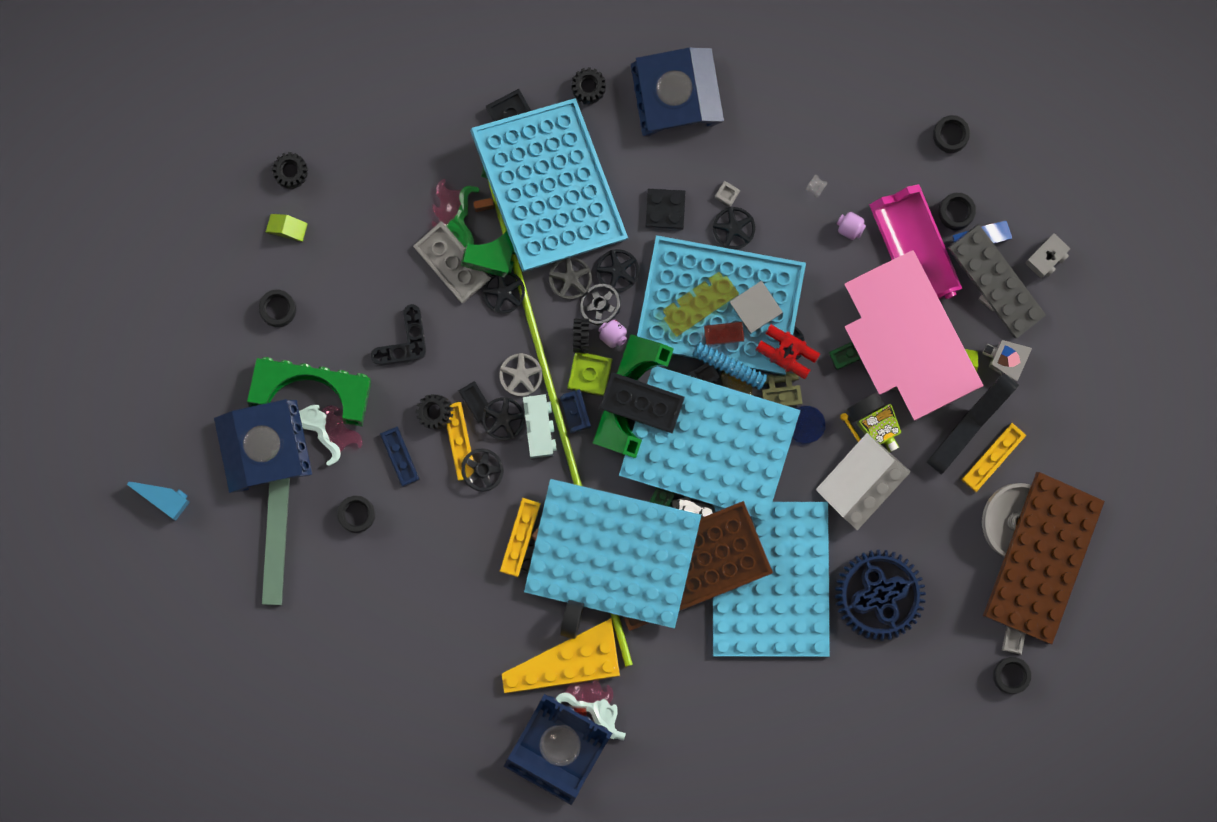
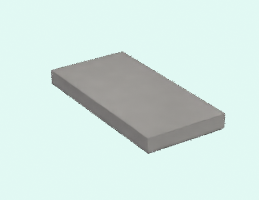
M442 221L413 246L462 304L491 279L486 272L461 266L465 247Z

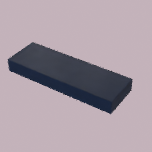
M398 426L380 433L401 486L404 487L420 480Z

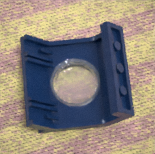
M689 47L638 57L635 62L631 63V73L643 137H649L669 128L696 123H706L707 126L713 127L724 121L712 48Z
M285 399L234 410L214 418L229 493L247 491L249 487L278 480L313 475L297 400Z
M544 694L504 767L572 805L613 733L605 726L594 723L589 717L575 712L570 706H565L554 697Z

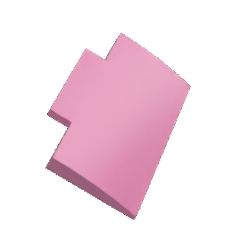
M914 250L845 283V287L861 316L860 319L846 325L845 328L879 395L897 387L914 421L983 387Z

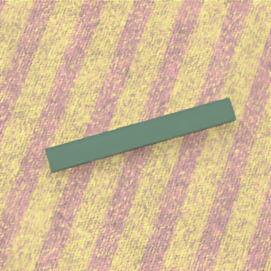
M271 450V459L277 455L279 450ZM290 478L269 482L263 605H282Z

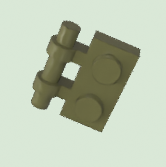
M786 372V375L773 376V374H768L764 384H768L769 389L762 390V398L788 407L802 405L800 385L792 386V381L799 380V376L794 373L790 374V372ZM785 382L786 387L775 388V383Z

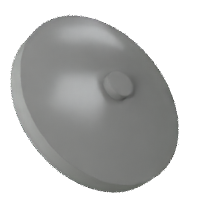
M1013 483L1003 486L992 494L985 505L982 515L984 536L989 546L1004 558L1028 496L1030 484Z

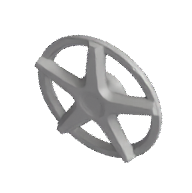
M523 353L514 354L503 362L499 373L500 382L510 394L527 396L536 391L540 386L542 368L532 356ZM518 358L516 369L505 367L510 360ZM524 358L532 360L537 367L526 369ZM503 372L513 376V380L508 387L504 383ZM539 372L538 382L533 387L528 377ZM519 383H523L529 391L517 393L513 390Z

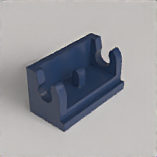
M580 389L563 394L560 400L570 433L591 428Z

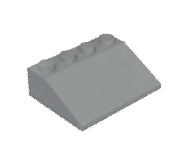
M866 433L816 490L846 521L858 530L909 475L910 470L871 435Z

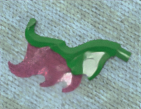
M443 179L436 187V193L441 205L437 208L433 204V211L464 247L467 244L474 245L473 235L464 223V219L468 216L469 194L471 192L479 193L480 189L475 186H466L462 190H449L444 186L446 180ZM432 221V225L435 227L437 224Z

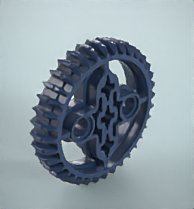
M870 550L868 553L869 557L864 552L861 554L862 560L858 556L855 557L856 564L852 560L848 562L851 568L844 566L843 569L847 574L841 572L839 575L844 579L836 581L838 584H841V587H835L836 591H840V594H836L835 598H841V601L835 604L836 606L842 605V609H839L838 613L845 612L846 615L842 616L841 619H849L846 626L853 623L854 626L851 630L854 632L859 628V636L866 632V639L870 637V634H873L872 640H876L877 635H879L880 641L884 640V635H887V639L891 640V633L894 634L895 638H898V631L902 634L906 633L904 627L908 630L912 629L909 622L917 623L913 618L914 616L917 618L921 617L917 610H924V607L919 606V603L926 602V600L920 599V596L926 595V592H920V589L924 588L925 585H918V582L923 580V578L919 577L916 579L915 575L919 571H911L915 566L914 564H911L909 567L906 566L909 562L908 559L901 562V554L895 559V552H892L889 557L888 550H884L883 555H881L880 550H876V556ZM871 562L891 563L904 571L909 581L899 576L887 580L883 571L878 566H872ZM865 566L861 575L864 589L856 592L851 598V604H848L847 587L849 581L860 567ZM870 572L877 574L876 582L869 581L868 574ZM880 583L883 585L891 584L887 588L878 586L872 590V594L865 596V593L869 592L873 586H877ZM896 583L897 585H905L900 589V593L899 591H891L896 587ZM910 586H912L914 598L911 610L906 618L896 625L895 622L899 617L896 601L906 597ZM878 590L879 592H887L882 597L883 600L881 598H873L878 594ZM895 594V597L890 599V604H884L881 607H878L877 605L871 607L869 606V604L873 602H876V604H883L888 601V596ZM860 597L862 598V600L869 599V601H867V603L864 604L865 607H863V605H855L860 601ZM885 608H889L892 611V616L889 619L883 615ZM853 609L860 614L874 611L877 619L882 624L889 625L890 627L886 629L868 627L857 620L851 610Z

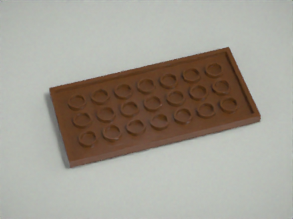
M1036 472L983 616L1045 643L1053 644L1105 501L1041 472Z
M744 501L701 518L680 610L773 573ZM623 616L629 631L650 623Z

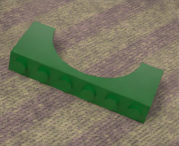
M483 167L481 177L488 179ZM507 230L493 242L481 245L467 244L464 249L461 266L505 277L508 272L511 273L514 263L511 261L512 254L515 255V250Z
M630 334L617 374L638 381L645 372L654 367H668L674 348ZM604 411L593 444L636 458L642 440L632 433L627 418Z
M269 357L256 359L247 400L249 407L271 403L273 397L288 384L301 380H312L325 384L338 395L343 405L342 419L344 424L363 427L371 388V378L361 373L352 375L344 370L335 372L330 371L326 367H319L317 369L303 363L294 365L287 360L277 362Z

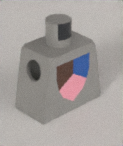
M1002 340L997 348L986 344L982 354L992 358L989 368L1000 375L1005 373L1017 382L1032 348Z

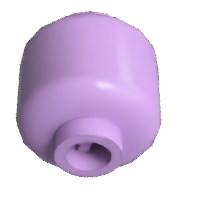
M848 212L846 216L842 214L837 222V225H839L838 232L850 240H854L856 237L859 239L866 227L864 219L853 212Z
M616 320L603 323L598 330L600 332V340L610 348L621 347L627 340L625 337L627 334L626 328Z

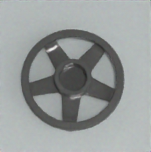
M576 257L557 261L549 273V282L552 290L558 296L565 299L581 297L588 291L592 281L590 268L584 261ZM571 261L579 262L585 268L574 271ZM565 262L566 271L564 273L554 272L560 263ZM588 273V284L584 288L578 279ZM552 278L563 280L560 292L555 288ZM570 286H574L581 292L574 296L565 295Z

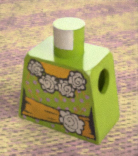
M891 404L857 422V425L864 434L868 433L881 445L884 443L889 452L899 448L894 437L901 434V430Z

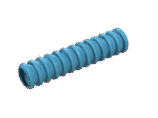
M699 342L692 355L694 358L698 357V360L702 359L704 363L708 362L710 366L714 365V368L718 367L720 371L724 370L726 374L730 373V376L734 375L736 379L740 378L742 382L746 381V384L750 383L752 387L756 386L758 390L763 387L767 379L766 374L762 375L760 371L756 372V369H750V366L746 367L744 363L740 364V361H734V358L730 359L728 355L724 356V353H718V350L714 351L712 347L708 348L706 344L702 345V342Z

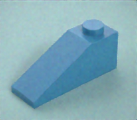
M130 481L127 484L174 520L178 519L190 503L186 499L188 495L180 489L176 492L170 488Z

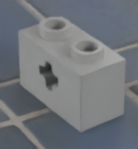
M1054 233L1025 264L1041 279L1045 275L1049 277L1056 270L1054 265L1057 262L1062 264L1068 258L1067 252L1070 248ZM1050 254L1052 257L1048 261L1046 257Z

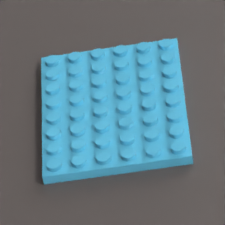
M576 98L471 128L470 132L522 272L628 239Z
M656 235L637 336L674 348L672 353L674 355L694 358L692 355L696 345L702 342V345L706 344L708 348L712 347L714 351L718 350V353L722 352L724 356L728 355L730 359L734 358V361L738 360L740 364L744 363L746 367L750 366V369L786 375L785 369L775 363H771L770 359L756 351V348L761 340L775 349L780 347V342L765 334L771 324L785 333L791 332L790 334L793 335L806 263ZM762 281L783 313L750 334L730 304V301ZM791 346L787 350L783 349L785 351L784 358L790 354Z
M658 366L652 368L647 384L684 396L685 399L673 434L635 421L632 433L641 439L642 442L636 458L625 455L619 476L722 508H727L744 501L751 517L767 521L800 410Z
M550 479L524 592L567 603L569 600L584 603L583 607L675 628L702 514Z
M772 502L767 521L751 517L773 573L713 597V656L830 657L828 502ZM713 505L715 508V512L724 509L722 507Z

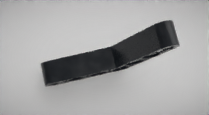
M1003 373L968 411L926 463L942 475L980 428L1017 389L1019 384Z

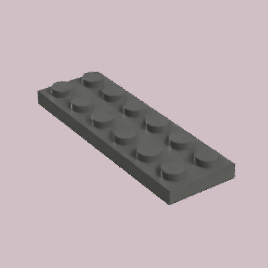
M979 224L948 247L1014 338L1021 336L1046 316Z

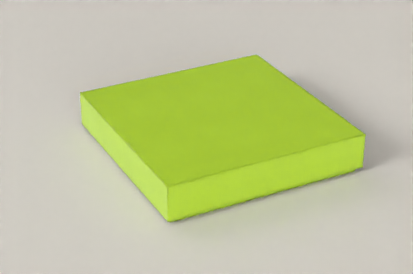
M575 353L567 389L575 391L580 389L581 392L604 396L613 359L588 353Z

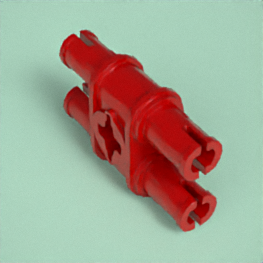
M771 324L765 334L780 342V347L775 349L761 340L756 351L768 357L771 363L777 364L785 369L786 372L791 371L806 379L810 369L798 363L797 359H795L796 356L802 355L815 363L820 353L807 346L805 341L790 334L791 332L785 333ZM792 345L791 353L793 355L789 354L784 358L785 351L783 349L787 350Z

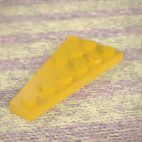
M612 619L577 635L575 639L571 638L502 673L504 693L619 677Z

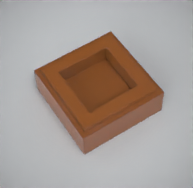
M488 198L474 201L475 212L494 209L493 200Z

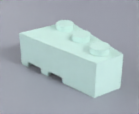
M546 394L523 397L530 458L553 456V451H557L555 439L551 440V432H554L553 420L549 421L548 413H552L551 402H547Z

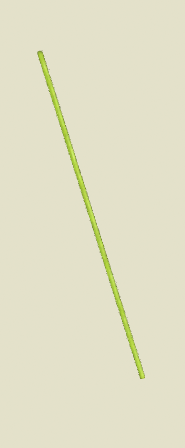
M488 180L501 230L504 234L507 229ZM515 253L511 257V261L514 262L513 272L522 280L525 287V296L522 304L539 364L542 368L543 378L573 484L582 486ZM519 285V286H518V290H519L520 297H521V295H522V289H521V285ZM610 613L625 667L633 665L620 617Z

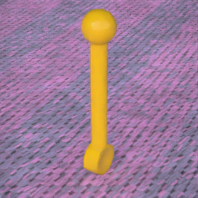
M842 413L840 419L845 421L859 442L861 439L849 422L848 415Z

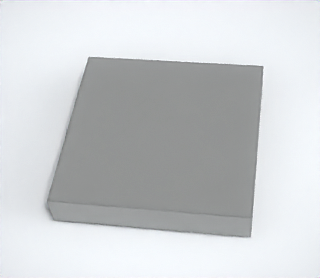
M762 281L730 301V304L750 334L783 313Z

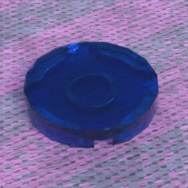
M803 405L796 408L800 410L792 438L802 444L816 442L825 430L823 414L817 408Z

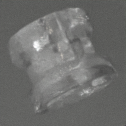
M815 174L805 190L814 193V196L818 198L828 182L820 180L819 176Z

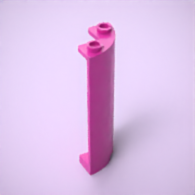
M920 185L906 187L896 194L881 197L869 204L891 259L893 260L914 250L938 299L955 297L957 295L956 292L961 290L962 286Z

